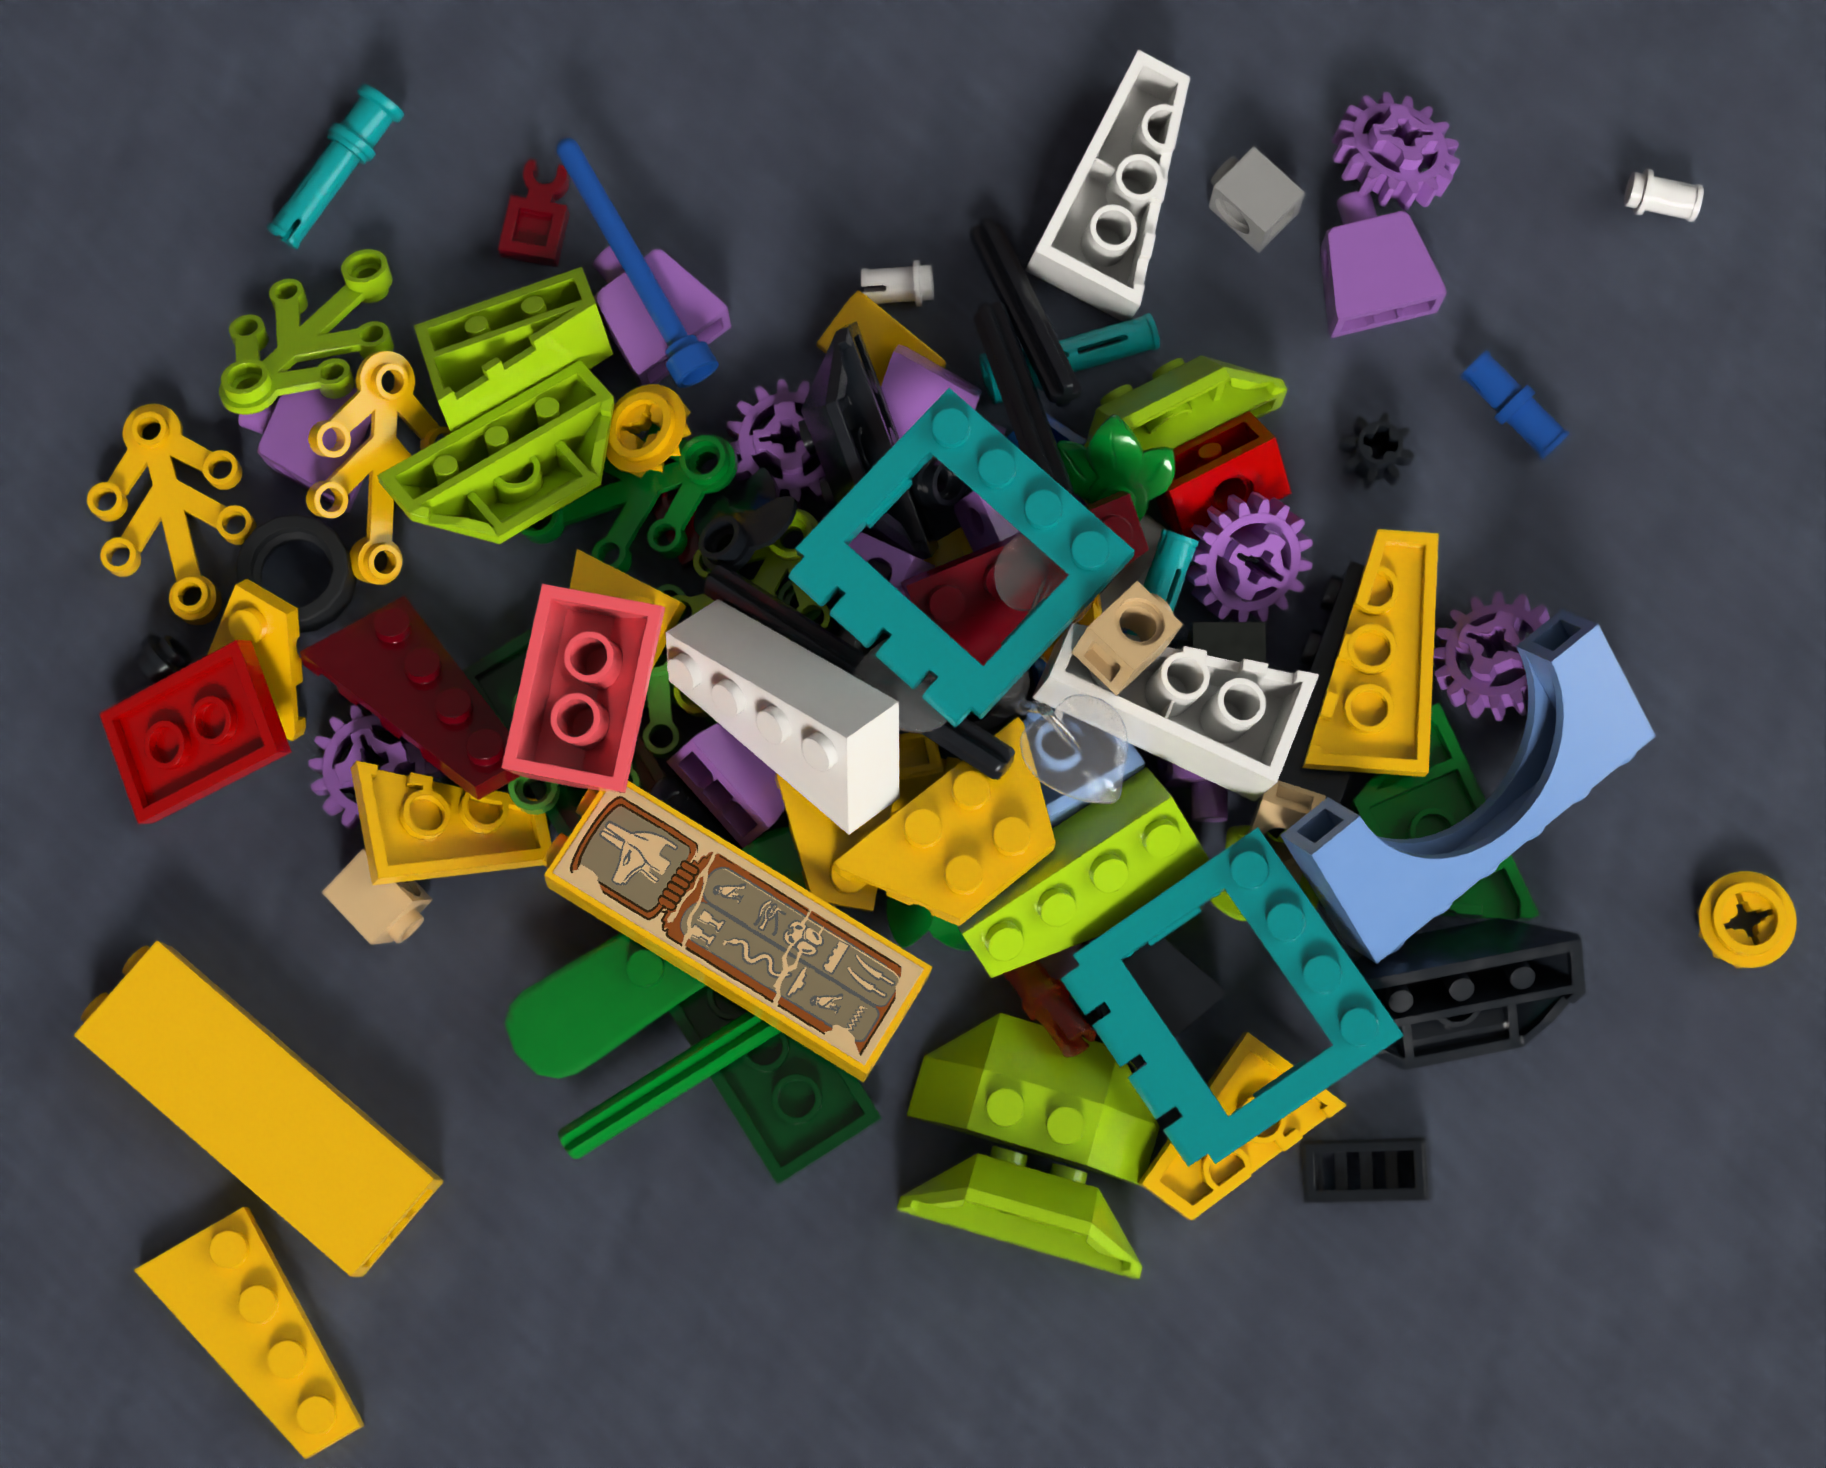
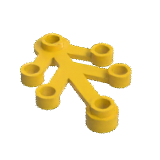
M391 351L372 353L362 361L355 379L358 391L328 420L319 421L314 424L308 435L309 445L314 453L323 457H340L349 449L351 443L350 432L371 414V436L325 481L316 482L309 488L306 495V503L309 510L316 516L324 518L339 517L348 506V494L369 474L367 536L355 542L349 554L353 575L360 581L376 585H384L393 581L398 576L402 567L401 551L392 541L394 499L379 483L377 476L412 456L396 437L397 415L421 439V450L433 444L439 434L444 436L451 434L449 427L439 426L413 395L415 375L410 363L400 354ZM388 370L394 375V387L390 392H386L381 384L382 376ZM332 428L336 433L337 440L334 447L327 450L323 445L322 437L327 429ZM329 488L334 494V503L330 509L325 511L320 504V497ZM380 551H384L387 555V564L384 570L378 572L374 565V559Z
M146 404L131 412L124 423L122 435L127 451L107 482H101L93 486L87 495V505L91 512L103 521H116L127 510L128 500L126 496L148 466L153 486L121 537L112 538L103 545L100 559L104 567L112 574L119 577L132 575L141 564V552L162 521L176 582L171 587L169 593L170 606L173 612L184 622L191 625H204L211 622L219 614L222 606V597L218 588L208 578L201 576L186 512L216 528L227 542L234 545H242L256 528V522L245 508L238 505L226 507L177 480L172 458L203 472L209 483L219 490L234 488L242 478V467L230 452L224 450L212 452L184 437L182 423L170 408L161 404ZM152 423L160 424L161 429L157 437L151 440L143 439L142 433L146 426ZM221 462L231 463L232 469L227 477L222 479L214 478L213 471L216 465ZM109 493L116 494V503L111 509L106 511L99 509V501L104 495ZM240 516L245 518L246 524L241 532L237 534L227 532L228 522L232 518ZM121 548L129 549L130 557L128 561L121 566H114L112 564L113 554ZM190 588H200L202 592L201 599L194 605H184L183 596L185 592Z

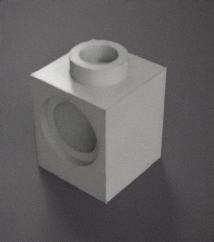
M1253 147L1240 160L1235 156L1230 157L1213 175L1210 182L1214 187L1208 208L1260 253L1298 215L1305 192L1257 148Z

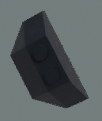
M857 321L845 325L836 331L801 408L804 420L798 422L800 435L807 452L810 455L818 454L825 476L821 477L819 482L822 495L830 511L900 439ZM912 485L871 528L866 526L861 531L922 560L932 557L939 548L926 509L916 501Z
M1502 918L1413 934L1398 951L1387 955L1377 964L1364 955L1354 962L1356 968L1404 1035L1375 1056L1402 1070L1522 1048L1555 1021L1569 1003H1576L1586 994L1582 939L1578 933Z

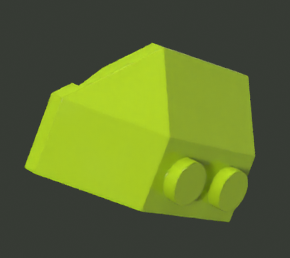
M1201 355L1187 363L1182 358H1177L1154 371L1152 374L1153 380L1135 389L1130 384L1123 385L1106 394L1100 400L1101 406L1096 408L1085 447H1088L1101 424L1108 417L1115 414L1134 432L1143 451L1157 447L1174 449L1248 411L1257 419L1282 406L1288 389L1280 378Z
M579 360L377 475L379 483L411 521L501 544L601 485L615 404L614 397L583 362Z
M1003 1013L995 1015L924 1056L907 1112L908 1117L1141 1186L1138 1184L1139 1180L1149 1167L1160 1127L1128 1080V1077L1132 1075L1128 1064L1120 1067L1104 1043Z
M992 1146L990 1157L977 1153L900 1196L897 1211L1131 1279H1140L1143 1268L1099 1188L1085 1184L1088 1173L1052 1163L1050 1173H1045L1025 1167L1028 1159L1027 1155Z

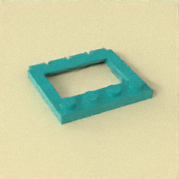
M948 388L796 547L797 555L802 559L792 569L788 578L821 607L837 592L841 593L843 597L835 604L829 615L866 648L870 647L883 633L890 637L880 647L875 656L913 690L931 674L936 680L924 692L922 698L951 725L956 727L971 712L982 719L1134 557L1135 550L953 390ZM933 456L1068 574L1048 598H1043L1002 641L1001 648L984 666L849 546L866 526L871 528L911 487V479Z
M1258 827L1073 954L1079 966L1060 979L1084 1015L1091 1013L1106 1003L1111 1012L1093 1024L1092 1027L1120 1067L1139 1055L1143 1057L1147 1064L1130 1075L1128 1080L1155 1119L1160 1118L1174 1107H1177L1183 1117L1163 1131L1188 1167L1209 1154L1215 1164L1404 1036ZM1224 890H1226L1333 1044L1331 1047L1325 1048L1309 1062L1305 1059L1262 1087L1252 1094L1255 1099L1236 1109L1230 1116L1226 1114L1122 962L1147 943L1153 946L1202 912L1200 908L1202 905L1217 897Z

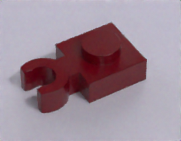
M529 159L523 169V180L528 195L527 198L510 195L498 251L502 258L558 268L570 216L567 205L555 203L567 193L570 184L568 172L563 165H558L556 177L552 182L542 184L536 181L539 175L537 161Z

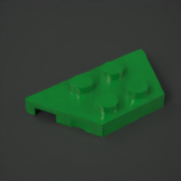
M1437 703L1431 707L1429 773L1425 777L1375 773L1350 805L1353 812L1361 816L1367 827L1376 836L1390 839H1414L1433 835L1452 827L1472 814L1486 800L1440 703ZM1511 854L1499 864L1498 868L1491 875L1480 879L1453 901L1450 908L1439 916L1529 921L1540 915Z

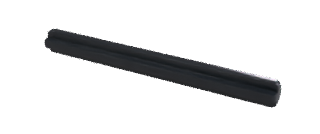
M718 564L705 578L704 593L706 596L714 601L717 599L723 601L899 701V719L988 777L999 780L1011 767L1015 751L1011 746L967 718L954 727L922 698L923 690L918 687L914 690L911 689L893 671L730 567Z

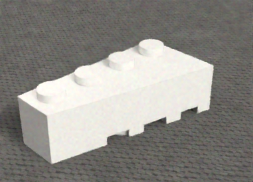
M1140 50L1137 51L1025 269L1026 272L1122 322L1132 319L1141 306L1146 271L1153 251L1156 237L1155 230L1160 207L1165 196L1170 161L1176 145L1190 76Z
M719 599L666 632L669 681L848 835L900 798L899 701Z
M1071 623L1054 645L1032 697L1033 699L1254 802L1277 783L1319 674L1301 670L1289 673L1270 669L1267 663L1248 659L1237 662L1208 656L1205 650L1183 646L1181 650L1167 647L1116 696L1071 653L1088 626ZM1125 634L1129 639L1141 642L1138 636Z

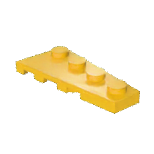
M1377 529L1302 768L1425 777L1429 773L1439 533Z
M249 1207L240 1208L134 1269L138 1276L304 1459L316 1455L365 1426Z

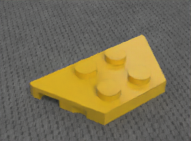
M1017 717L994 735L1011 746L1015 751L1011 767L999 780L988 777L962 760L834 862V870L845 879L850 881L852 877L885 890L886 896L907 905L917 904L923 906L930 911L931 915L960 926L1054 850L1056 841L1025 725L1021 719Z

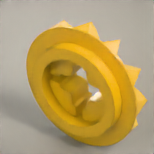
M648 384L629 391L614 405L606 452L607 459L621 472H629L640 478L649 470L663 472L664 462L670 456H681L679 444L682 438L692 434L686 423V418L691 411L676 392L664 385ZM652 422L660 428L657 434L648 435L646 442L634 435L640 434L641 431L649 430Z
M1739 871L1719 878L1706 889L1702 901L1696 910L1699 916L1700 927L1698 936L1706 942L1714 958L1722 959L1734 965L1736 969L1763 967L1776 961L1788 950L1796 932V911L1790 896L1775 880L1757 872ZM1737 904H1742L1746 913L1756 911L1758 914L1767 911L1768 916L1760 919L1759 923L1752 926L1753 937H1748L1744 929L1733 930V928L1725 929L1724 927L1725 924L1730 922V919L1738 915Z

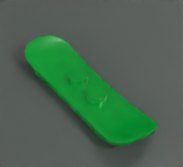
M780 827L765 832L741 849L807 890L802 874L803 868L798 851L794 847L789 827ZM620 932L598 947L523 990L510 1004L504 1024L514 1052L537 1075L560 1079L578 1074L706 985Z

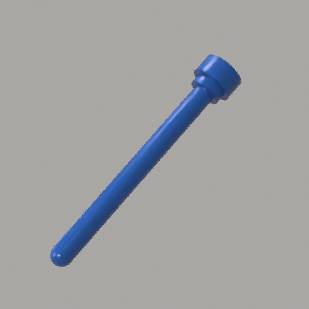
M572 138L561 139L556 146L557 155L666 342L668 348L665 354L668 361L665 366L678 388H686L701 382L718 368L719 363L707 342L699 341L696 335H688L578 143Z

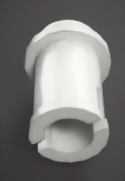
M1646 168L1643 173L1632 172L1624 195V206L1633 208L1635 215L1641 216L1644 211H1650L1694 222L1700 211L1704 188H1702L1703 185L1701 184L1694 185L1654 176V171Z
M913 260V266L861 268V287L886 286L864 288L862 293L876 304L915 301L916 307H923V301L934 300L932 265H921L920 260Z

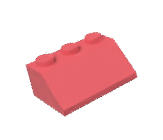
M542 584L501 768L521 777L583 789L625 793L665 608L655 604Z

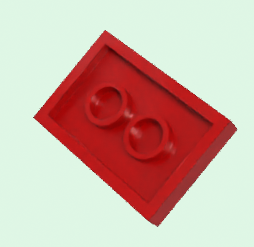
M235 640L99 713L138 824H153L292 752L251 640Z

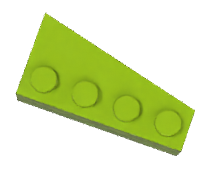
M1145 767L1052 828L1056 841L1054 850L962 925L957 927L990 977L993 978L1104 934L1210 859L1172 796L1148 767Z

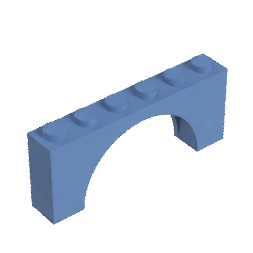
M1561 609L1516 646L1523 662L1528 685V712L1523 738L1510 769L1497 789L1477 810L1461 822L1446 830L1421 838H1384L1376 836L1367 827L1361 816L1327 797L1280 835L1347 945L1376 964L1387 955L1398 951L1409 937L1431 919L1447 911L1453 901L1480 879L1491 875L1502 861L1524 843L1539 836L1546 825L1572 804L1584 799L1595 785L1617 767L1633 759L1637 751L1656 736L1599 624Z

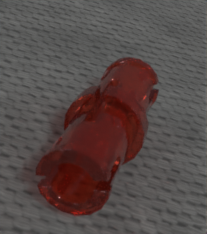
M1039 960L1003 973L1022 998L1024 1012L1030 1020L1034 1021L1036 1018L1043 1025L1059 1047L1063 1056L1074 1057L1089 1047V1044L1081 1037L1082 1035L1090 1042L1095 1040L1096 1032L1094 1028L1087 1023L1070 1001V993L1059 978L1057 980L1053 978Z

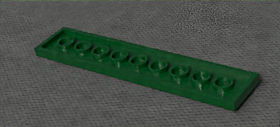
M532 628L462 670L508 731H510L513 718L512 700L519 690ZM638 732L632 760L633 769L640 778L641 789L649 792L651 787L658 780L666 777L654 756L647 750ZM629 776L628 781L633 783L632 777ZM535 781L528 785L537 800L545 796L547 786L544 782ZM559 784V799L555 806L545 813L558 834L563 833L569 837L582 816L576 813V810L588 789ZM705 986L669 1010L691 1047L748 1012L708 986ZM782 1032L710 1076L777 1186L882 1120L881 1115L857 1078Z

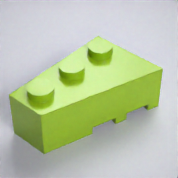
M582 267L414 325L437 401L451 433L579 360L588 369H591L613 355L601 316Z

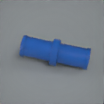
M1488 350L1483 352L1459 376L1497 412L1494 418L1501 425L1507 422L1539 454L1542 460L1570 434L1532 397L1536 392L1528 384L1523 388L1491 356Z

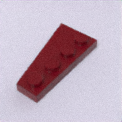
M1122 490L1085 506L1135 550L1134 557L1125 567L1149 550L1130 493ZM1020 532L900 583L905 596L984 666L1001 648L1002 641L1043 598H1048L1068 574Z
M405 595L300 651L303 665L318 677L322 674L333 682L342 696L355 706L361 704L380 719L381 725L398 739L404 737L421 750L422 757L477 800L520 777L501 768L509 731Z

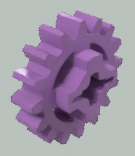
M1383 92L1378 103L1366 95L1362 97L1358 107L1353 105L1348 107L1332 137V143L1338 146L1332 158L1334 162L1347 164L1341 175L1344 181L1357 179L1361 183L1358 190L1359 195L1363 197L1373 191L1378 194L1380 206L1385 207L1389 200L1393 198L1397 199L1402 210H1409L1414 200L1423 207H1427L1435 195L1441 197L1444 194L1460 164V160L1453 156L1459 143L1457 140L1444 138L1450 125L1447 122L1434 123L1430 119L1433 112L1430 106L1423 108L1419 112L1413 108L1412 97L1406 96L1401 104L1394 103L1389 92ZM1423 168H1428V170L1421 172Z
M780 379L777 384V394L769 396L764 388L758 386L755 388L757 404L752 406L741 400L737 404L738 413L743 422L728 421L727 423L728 435L738 440L731 442L730 445L735 450L738 460H741L738 462L734 479L735 481L745 480L760 469L759 467L771 466L783 475V479L773 477L779 489V497H794L797 500V509H801L802 495L810 493L812 498L818 503L824 501L819 479L825 476L822 465H820L812 473L804 476L805 471L813 461L819 459L817 453L810 455L807 452L798 426V422L804 420V418L796 413V410L801 411L809 393V382L803 380L797 392H789L785 379ZM775 413V416L764 429L756 430L765 418ZM788 436L795 437V452L784 453L783 438Z
M1251 492L1246 504L1245 501L1232 494L1228 496L1227 511L1222 513L1212 505L1207 509L1208 516L1212 521L1207 528L1196 524L1191 528L1200 540L1192 558L1195 565L1188 568L1185 578L1196 586L1191 592L1193 597L1204 606H1207V609L1218 618L1223 620L1228 615L1235 622H1246L1250 612L1257 619L1264 622L1268 620V606L1274 603L1282 610H1286L1289 606L1284 594L1289 589L1296 592H1302L1304 586L1296 579L1298 571L1312 569L1313 563L1302 557L1301 552L1311 547L1313 542L1312 539L1300 532L1305 525L1304 520L1289 511L1290 507L1273 497L1269 501L1258 492ZM1242 553L1247 557L1252 555L1259 562L1257 564L1249 560L1245 562L1237 557V554Z
M1502 591L1495 592L1492 605L1484 606L1478 597L1471 598L1472 612L1465 615L1458 610H1452L1450 615L1455 627L1453 629L1438 628L1436 631L1442 646L1434 649L1433 659L1435 667L1438 669L1434 674L1441 690L1447 689V695L1455 708L1466 702L1471 717L1478 718L1483 713L1485 707L1492 709L1496 721H1502L1505 709L1512 706L1521 716L1527 715V705L1525 702L1528 700L1526 672L1516 646L1525 639L1527 632L1532 634L1550 619L1547 608L1541 604L1531 610L1527 596L1520 594L1512 605L1505 603ZM1461 660L1466 661L1468 668L1471 670L1472 677L1470 680L1460 670Z
M355 705L351 706L352 721L344 724L334 716L329 720L331 727L336 733L331 739L316 736L314 742L325 753L323 758H314L308 761V766L313 771L323 774V778L311 784L312 791L318 796L331 795L325 801L322 808L330 816H334L344 810L341 823L350 830H353L360 822L357 803L351 801L345 795L349 792L353 795L355 794L350 768L356 760L372 764L371 760L374 758L371 749L386 763L380 767V770L406 776L413 772L431 776L433 779L444 776L441 771L422 757L421 750L409 741L405 744L397 742L391 745L383 742L378 736L377 731L388 730L381 725L380 719L373 713L366 716ZM353 742L346 760L339 763L343 752Z

